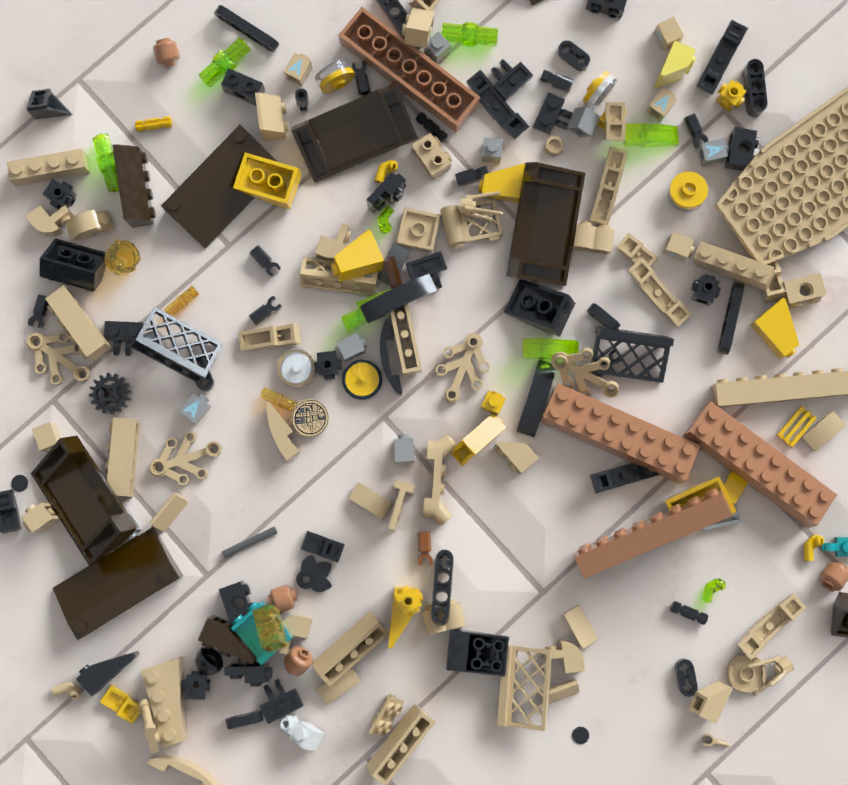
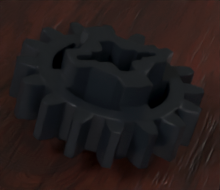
M107 373L106 378L103 375H99L100 381L93 380L96 385L95 387L90 386L93 393L89 394V397L94 398L91 404H97L95 409L98 411L102 409L104 414H107L108 410L111 415H114L115 410L121 413L122 406L128 407L125 402L132 400L128 397V394H131L132 391L127 390L130 384L124 383L126 379L124 377L119 379V375L116 373L113 377L111 373ZM114 381L111 385H105L106 382ZM105 389L112 391V394L115 398L109 397V394ZM111 402L116 403V405L114 406H106L109 405Z

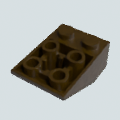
M215 615L208 617L198 638V641L202 642V646L208 649L217 648L220 650V654L226 657L235 656L238 658V662L245 665L253 664L257 661V657L235 631L230 629L233 626L230 625L229 621Z

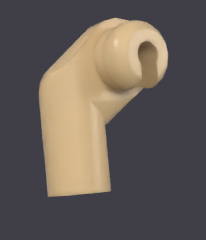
M65 682L52 687V693L54 696L66 693L72 700H77L81 695V689L71 682Z

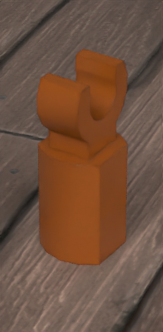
M417 532L418 552H421L418 564L421 566L422 559L428 558L429 565H432L433 560L429 555V551H431V532Z

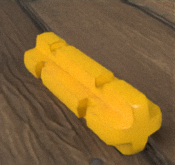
M170 116L162 117V119L158 117L145 119V121H135L137 132L145 131V129L147 131L162 129L163 126L165 128L172 127Z

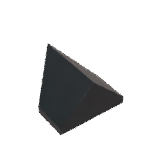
M51 89L31 92L27 111L36 120L73 115L51 92Z

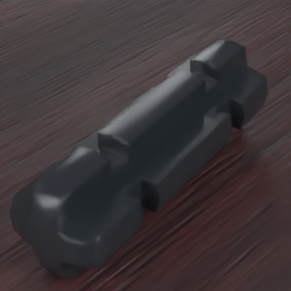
M421 112L417 115L416 121L420 125L423 124V127L433 136H436L441 143L447 139L448 134L444 130L441 131L440 127L430 118L428 119L426 114Z
M673 601L670 611L673 613H680L681 616L693 621L696 619L698 623L703 625L708 621V614L704 612L699 613V610L687 605L682 606V603Z

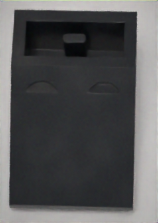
M451 629L449 632L446 670L505 676L509 636Z

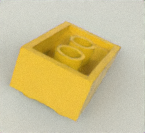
M245 153L233 189L272 205L291 210L302 174L297 167Z
M719 476L665 499L669 509L677 504L683 506L687 504V500L695 496L702 498L706 495L705 492L716 488L717 491L722 489L732 514L737 512Z
M395 586L393 601L396 600L397 590L402 588V586ZM410 597L405 598V604L410 605L412 599ZM394 602L388 648L394 646L413 616H409L408 613L403 614L402 611L398 612Z

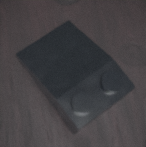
M519 279L504 313L543 332L560 337L576 303L569 294Z

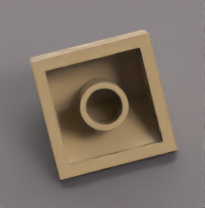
M255 93L259 130L264 141L285 139L286 132H289L288 121H284L283 115L287 114L285 102L282 103L280 96Z

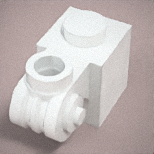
M287 714L280 722V727L284 733L291 735L289 739L306 750L316 751L325 733L311 723L299 721L296 715Z

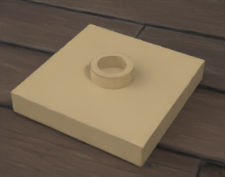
M404 207L396 244L433 253L441 215Z

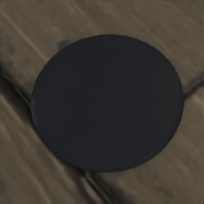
M16 475L11 481V486L15 491H24L28 486V480L23 475Z
M577 727L572 733V738L576 743L584 744L589 739V732L584 727Z

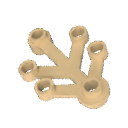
M36 332L29 335L27 346L30 350L34 351L36 363L34 369L36 373L43 375L48 371L47 365L43 363V351L49 358L50 382L52 384L60 385L63 382V377L59 374L58 362L72 371L77 381L86 382L89 380L91 373L88 368L84 366L78 367L63 356L71 353L80 354L76 350L77 343L54 349L47 345L55 342L68 343L70 341L68 336L66 340H61V336L64 334L67 336L68 333L60 332L56 335L44 336ZM39 339L40 344L35 346V340ZM43 365L44 370L39 372V366ZM85 371L86 376L84 378H81V372ZM56 376L59 377V381L57 383L54 382V377Z
M476 333L468 334L464 339V343L452 348L446 347L443 350V356L446 359H451L454 354L466 350L464 357L436 367V374L438 376H445L447 372L459 368L451 388H448L444 393V398L448 403H456L459 400L460 394L458 389L466 371L472 382V389L478 391L482 388L483 383L478 379L471 363L473 353L479 363L478 370L481 373H486L490 369L489 363L485 361L480 350L483 340ZM471 339H475L477 341V344L475 346H472L470 344ZM451 350L452 355L446 356L445 351ZM481 364H486L487 370H482L480 368ZM443 367L445 372L440 374L438 368ZM475 381L480 382L479 388L473 386ZM454 392L456 396L451 399L448 394Z
M584 348L582 352L567 355L565 352L553 354L551 364L556 370L560 371L563 380L562 385L573 389L574 380L568 374V370L575 374L580 393L587 391V396L590 397L591 389L587 387L585 382L586 379L603 388V393L606 397L614 398L618 395L619 385L615 381L607 382L590 372L599 369L607 370L610 367L609 358L601 357L598 362L578 366L572 362L580 360L590 361L593 358L592 349ZM588 352L590 356H585L584 353ZM560 358V359H563L564 361H563V362H559L557 359ZM570 382L572 385L567 386L565 383ZM608 386H613L615 388L609 389Z
M188 431L184 435V441L175 458L168 460L172 449L178 447L177 439L168 438L160 458L154 459L150 463V473L155 477L166 475L178 481L180 485L186 486L190 482V477L186 474L180 475L169 469L179 466L195 474L198 479H206L208 471L205 468H198L188 462L208 455L216 457L221 454L222 447L218 442L211 441L207 443L206 448L186 454L191 443H194L197 438L194 432ZM189 434L193 435V439L191 441L187 440V436ZM171 440L175 441V445L173 447L169 446V442ZM212 446H217V452L213 453L211 451ZM159 464L163 466V469L161 471H157L156 469L157 465ZM200 470L205 471L204 477L199 476ZM185 476L187 478L186 483H181V477Z

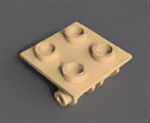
M391 693L389 696H386L381 704L383 707L380 706L381 711H377L378 715H375L371 722L372 726L369 733L384 736L389 733L393 727L392 722L403 709L404 700L396 699V696Z

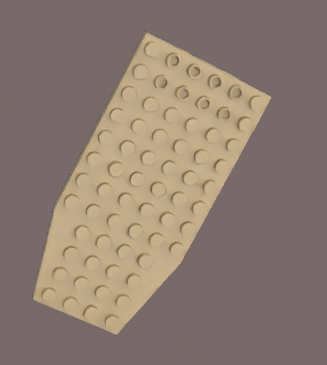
M848 86L762 147L714 205L753 260L764 264L772 263L830 240L848 227Z

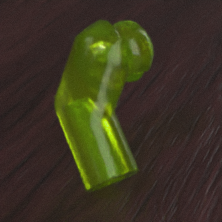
M388 205L377 218L379 230L384 234L390 233L392 230L389 218L394 210Z
M715 578L706 583L701 601L711 603L713 593L726 588L725 581Z

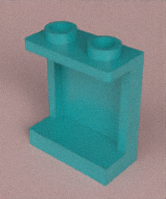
M263 601L259 604L254 602L247 609L249 613L244 617L242 615L238 616L232 622L234 626L230 628L250 648L261 665L293 638V635Z

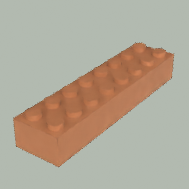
M361 7L339 33V42L342 46L362 61H365L368 66L389 82H396L398 89L457 133L480 105V96L416 47L404 44V38L365 8Z
M559 383L554 387L540 420L545 425L636 465L646 467L650 471L680 484L687 481L700 445Z
M711 401L703 406L683 435L689 441L700 445L701 450L731 472L733 471L743 478L750 486L807 528L819 524L838 495Z
M716 488L705 492L706 495L704 497L698 498V496L687 500V504L680 506V504L674 505L665 514H662V512L650 516V520L646 522L643 519L633 523L630 529L626 530L625 527L618 529L609 538L607 535L598 538L595 544L590 545V543L581 545L574 558L583 578L590 577L733 516L722 489L718 491Z

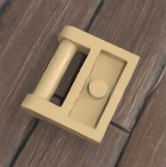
M145 699L140 701L138 705L143 720L144 733L151 754L160 752L158 743H161L159 732L156 730L155 718L151 717L150 701Z

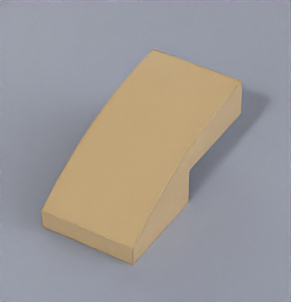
M606 102L605 140L625 141L626 102Z
M627 233L616 247L633 264L643 257L652 267L658 259V256L645 248L643 243L630 233Z
M832 410L802 437L814 451H817L846 424Z
M359 482L348 497L351 501L383 520L393 505L392 502Z
M351 668L331 687L324 682L315 690L324 703L328 705L361 680L353 668Z

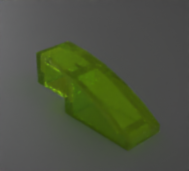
M651 123L626 124L623 145L624 147L641 146V148L678 146V126Z
M391 288L356 302L358 310L341 316L347 333L367 323L360 306L391 290Z
M522 339V359L551 360L556 352H565L567 355L579 353V341Z

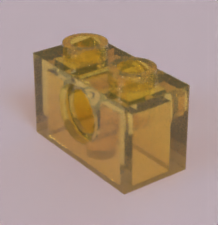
M268 604L252 610L261 648L271 653L287 647L288 643L279 609L272 604Z

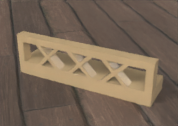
M303 258L300 271L301 287L375 296L378 272L373 274V278L361 276L339 282L337 276L325 270L333 265V261ZM310 264L315 265L317 268L313 270L306 269V266Z

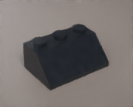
M55 238L40 257L39 277L94 292L102 282L109 253Z

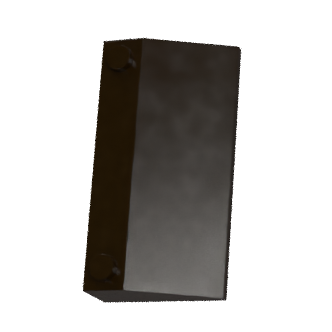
M396 82L291 128V132L314 183L418 139Z
M240 124L161 205L163 210L205 249L255 198L233 189L244 154L249 153L276 161Z
M525 162L506 276L566 286L585 172L539 162Z
M77 435L60 438L30 473L89 566L94 565L127 540L137 529V526Z
M152 527L107 554L94 565L84 568L53 587V590L67 624L76 639L79 640L183 577V574L159 534Z

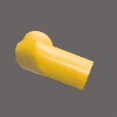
M393 160L381 163L378 166L374 181L381 184L384 181L385 175L398 169V163Z
M812 535L804 542V561H814V550L824 544L822 536Z

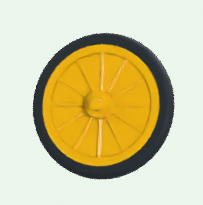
M363 359L356 360L345 368L342 375V384L345 391L351 397L360 400L369 399L380 390L382 373L373 362Z

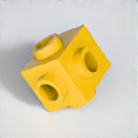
M731 80L728 85L724 83L717 91L719 96L715 101L722 108L730 112L735 106L738 108L745 100L743 95L746 93V90L742 84Z
M406 585L397 590L398 594L395 595L396 600L393 602L398 612L402 611L403 614L408 613L410 616L420 611L419 607L422 606L421 601L424 599L419 589L415 590L413 586L409 588ZM410 597L412 603L410 605L405 604V598Z

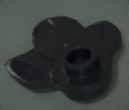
M313 555L306 557L302 561L301 571L296 577L298 586L302 589L311 588L316 592L330 589L332 585L326 577L331 571L332 564L324 561L316 563ZM305 575L309 576L310 581L308 583L303 582V577Z

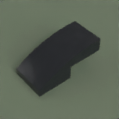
M13 490L1 491L0 532L4 534L21 530L20 516Z
M306 531L300 549L339 562L345 544Z

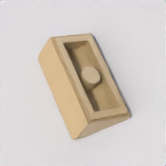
M173 493L149 524L163 532L166 531L187 505V500L178 493Z
M579 604L562 613L582 649L598 640Z
M576 679L549 687L548 704L579 693V685ZM539 693L540 698H541V701H542V703H543V697H542L541 694Z

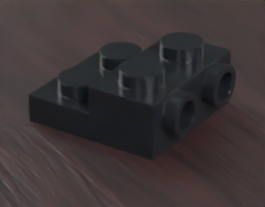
M391 172L366 199L368 209L374 214L386 205V200L391 205L395 201L399 202L404 196L403 192L406 188L405 178L399 173L396 175Z
M259 662L249 663V665L230 663L224 667V676H230V679H241L244 676L245 683H250L251 687H257L272 679L273 669L269 667V662H265L262 665Z

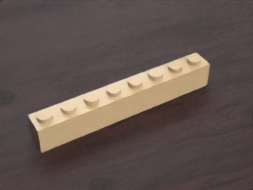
M843 368L831 369V373H824V370L812 371L810 375H805V372H795L793 376L788 377L783 373L775 374L774 378H767V375L755 376V380H748V377L736 378L735 382H729V379L717 380V383L711 385L713 403L718 407L847 396L848 371H843Z

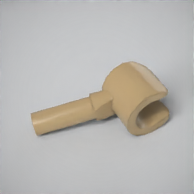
M710 733L704 734L712 738L710 743L703 742L704 745L712 746L715 744L729 748L730 743L715 739Z

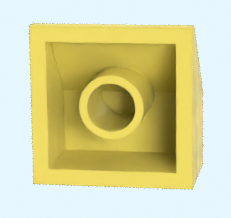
M674 41L654 88L658 89L681 80L684 74L688 75L696 60V57L693 56L696 49Z

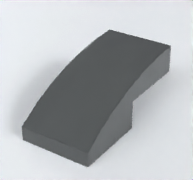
M393 243L385 260L394 256L399 273H401L411 251ZM383 264L382 271H379L377 279L390 285Z

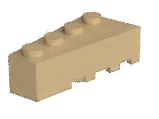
M183 656L141 670L163 748L182 742L187 738L184 707L185 693L182 691V680L184 679Z

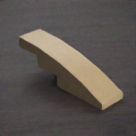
M610 146L593 205L591 221L605 225L609 224L629 151Z

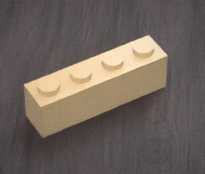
M82 148L7 162L9 180L16 186L52 180V178L59 179L90 173L88 155Z
M702 241L693 257L695 266L765 291L768 290L774 276L773 266Z
M65 285L45 298L49 303L47 308L53 315L56 314L59 320L57 322L64 330H68L70 334L67 336L74 344H78L80 347L78 351L84 359L89 358L91 361H95L111 349V346L71 290Z
M407 304L390 312L403 376L422 373L409 305Z
M113 417V422H110L109 425L111 441H108L107 445L109 460L106 461L105 471L108 472L106 480L116 496L133 497L140 420Z
M370 611L312 662V666L318 676L331 687L386 638L389 632Z
M415 703L365 766L371 776L383 785H388L436 723L428 713Z

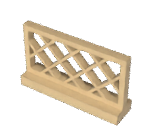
M395 479L393 488L399 490V494L388 529L396 530L406 494H414L415 485Z
M508 644L506 674L501 676L497 726L546 731L552 650ZM518 651H524L529 657L523 664L517 659ZM539 653L546 654V663L541 667L534 659ZM530 661L538 669L531 676L524 668ZM520 669L527 676V679L521 684L516 680V673ZM539 672L545 677V681L540 687L533 680V677ZM529 680L536 688L531 695H528L522 687ZM519 689L526 697L520 704L514 699V693ZM537 692L543 697V703L539 707L531 699ZM527 701L535 709L528 716L521 708ZM517 709L524 717L520 723L512 722L513 713ZM536 712L542 718L541 726L534 725L530 720V717Z

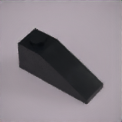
M135 651L90 666L87 664L79 671L81 675L76 680L92 697L140 653Z

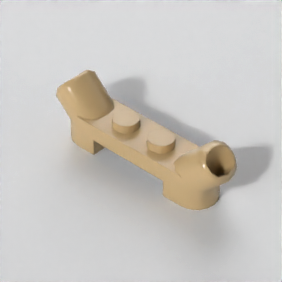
M449 435L442 436L438 441L428 440L427 460H434L432 498H424L423 517L433 518L438 525H443L452 517V513L440 501V495H444L445 485L441 484V476H445L446 464H442V459L453 451L456 443Z

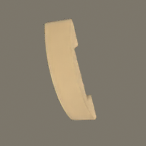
M643 257L628 269L629 274L642 292L676 327H679L692 315L680 300L677 301L656 277L655 271Z
M794 593L790 594L765 614L741 638L737 646L749 660H752L774 635L788 622L795 620L806 609L805 605Z
M158 755L152 756L146 763L163 772L171 766L202 781V785H219L206 770L183 758Z

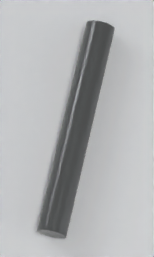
M274 526L223 550L222 554L224 558H227L278 532Z

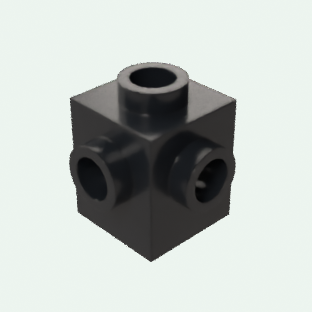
M52 178L42 195L50 200V205L59 210L63 206L71 207L75 203L77 194L72 191L73 187L63 181L61 184Z
M701 275L692 284L691 290L694 292L691 300L710 306L714 299L719 296L721 288L718 286L720 281L715 280V277L712 275Z
M337 352L317 353V362H314L315 373H319L320 378L324 377V380H333L335 376H340L339 371L342 370L341 359L337 358ZM327 364H331L330 368H325Z
M191 671V675L187 674V678L182 680V691H186L185 699L205 700L206 692H210V680H207V675H203L200 671ZM194 682L200 683V687L198 689H194L192 687V684Z

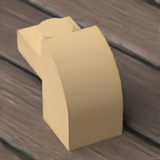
M40 205L25 217L40 233L54 237L64 233L60 226L66 225V222L74 214L69 208L63 206L50 215Z
M85 211L73 216L66 222L71 241L89 239L94 233L107 232L114 229L109 211Z
M341 224L336 240L321 236L315 251L316 257L334 261V256L348 246L345 242L349 243L352 235L349 225Z
M292 615L281 623L293 636L308 638L313 618L303 615ZM292 639L280 648L279 653L286 655L289 653Z
M559 640L560 648H557V645L545 647L546 650H552V659L562 658L563 671L565 673L585 671L583 655L580 649L567 640ZM542 654L543 660H546V654Z

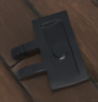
M502 59L499 64L507 72L505 76L497 68L493 67L491 69V73L499 80L493 85V88L505 101L533 77V74L521 61L512 68Z
M548 92L533 128L549 135L554 126L568 130V123L557 119L558 115L571 119L573 113L562 109L565 99Z
M441 251L405 263L411 280L430 274V276L433 275L436 287L438 289L442 288L438 273L446 271L447 266Z
M105 321L104 338L106 341H114V356H119L121 341L126 342V356H131L132 342H135L145 323Z
M279 679L274 681L280 694L276 698H274L268 684L263 686L269 701L259 707L267 724L304 706L296 688L285 693Z

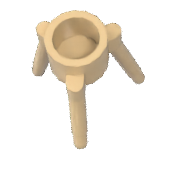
M500 192L466 195V199L461 198L460 213L465 214V216L493 221V218L475 212L500 216L503 215V212L476 208V201H473V199L499 195Z
M777 655L774 658L747 665V668L750 669L775 662L773 669L776 675L762 685L758 691L754 692V696H757L768 686L772 687L786 674L794 670V665L788 657L784 656L781 658L780 655Z

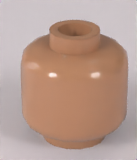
M170 38L157 40L153 46V52L158 64H164V67L176 65L175 61L180 58V54L175 41L170 40Z
M841 562L828 563L820 574L822 586L832 592L843 589L848 582V568Z
M288 585L273 588L270 590V595H267L271 610H275L276 613L293 609L294 601H297L295 590H290Z
M295 646L284 658L286 671L295 676L304 674L313 662L309 650L302 646Z

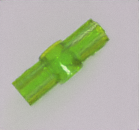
M465 22L462 25L443 23L441 35L447 41L460 42L464 46H476L477 44L497 46L498 28L481 27L473 22Z
M239 37L225 51H219L213 57L212 63L198 74L199 77L211 88L226 74L228 68L235 70L237 63L251 51L250 47Z
M108 133L97 134L92 140L98 156L96 161L99 170L104 176L107 190L109 192L119 191L110 137Z

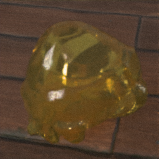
M116 239L115 243L110 245L106 251L105 262L112 273L123 276L136 271V266L141 260L140 252L134 243Z

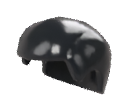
M200 648L195 658L197 669L205 675L219 673L223 669L221 655L214 649Z

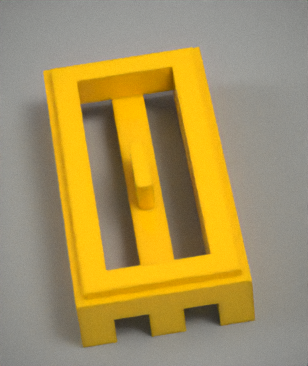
M800 406L776 435L788 446L793 447L817 418L812 416L809 411H806L803 406ZM803 413L804 415L786 436H783L796 418ZM807 418H809V420L796 434V436L791 441H789L791 436L796 432V430L801 426V424Z

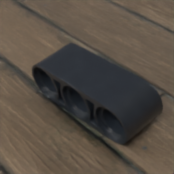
M752 59L742 71L743 86L746 90L744 94L745 105L749 116L759 117L768 104L763 63L758 59ZM749 68H754L757 73L751 72ZM751 86H756L758 91H754ZM753 104H758L760 109H756Z

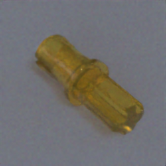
M191 285L180 296L177 295V298L164 311L174 316L183 307H188L187 304L199 293Z
M263 388L260 394L262 399L275 404V407L279 406L290 412L298 403L283 396V393L278 394L268 388Z

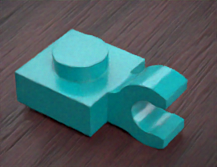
M834 537L835 543H824L821 546L822 551H835V557H848V537Z

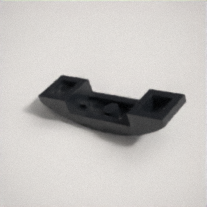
M734 20L730 21L696 85L697 88L711 95L714 94L734 53L748 30L746 26Z
M481 69L466 81L469 88L480 96L482 106L514 139L530 127L518 112L515 113L493 88V83Z
M427 274L373 298L361 305L360 308L369 324L398 308L437 292V289L430 274Z
M387 318L383 324L380 336V357L389 384L397 395L401 396L399 375L391 376L386 341L393 340L390 318Z
M540 359L538 361L516 432L531 437L536 435L556 369L550 362Z
M630 463L592 474L590 478L594 492L597 494L660 474L652 472L646 467Z

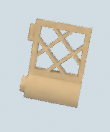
M495 198L476 202V207L480 206L482 208L483 205L491 204L492 210L498 211ZM450 205L440 209L448 245L453 247V249H460L464 247L465 243L489 239V242L500 240V236L503 235L499 215H494V219L491 221L496 225L498 232L491 233L485 229L489 222L488 220L483 227L474 222L476 217H473L471 220L465 214L460 213V205ZM476 212V213H478V214H482V215L488 216V215L485 214V213ZM471 224L481 230L478 236L470 237L468 229Z

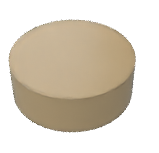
M551 136L546 140L545 151L549 155L557 156L563 151L564 142L560 137Z

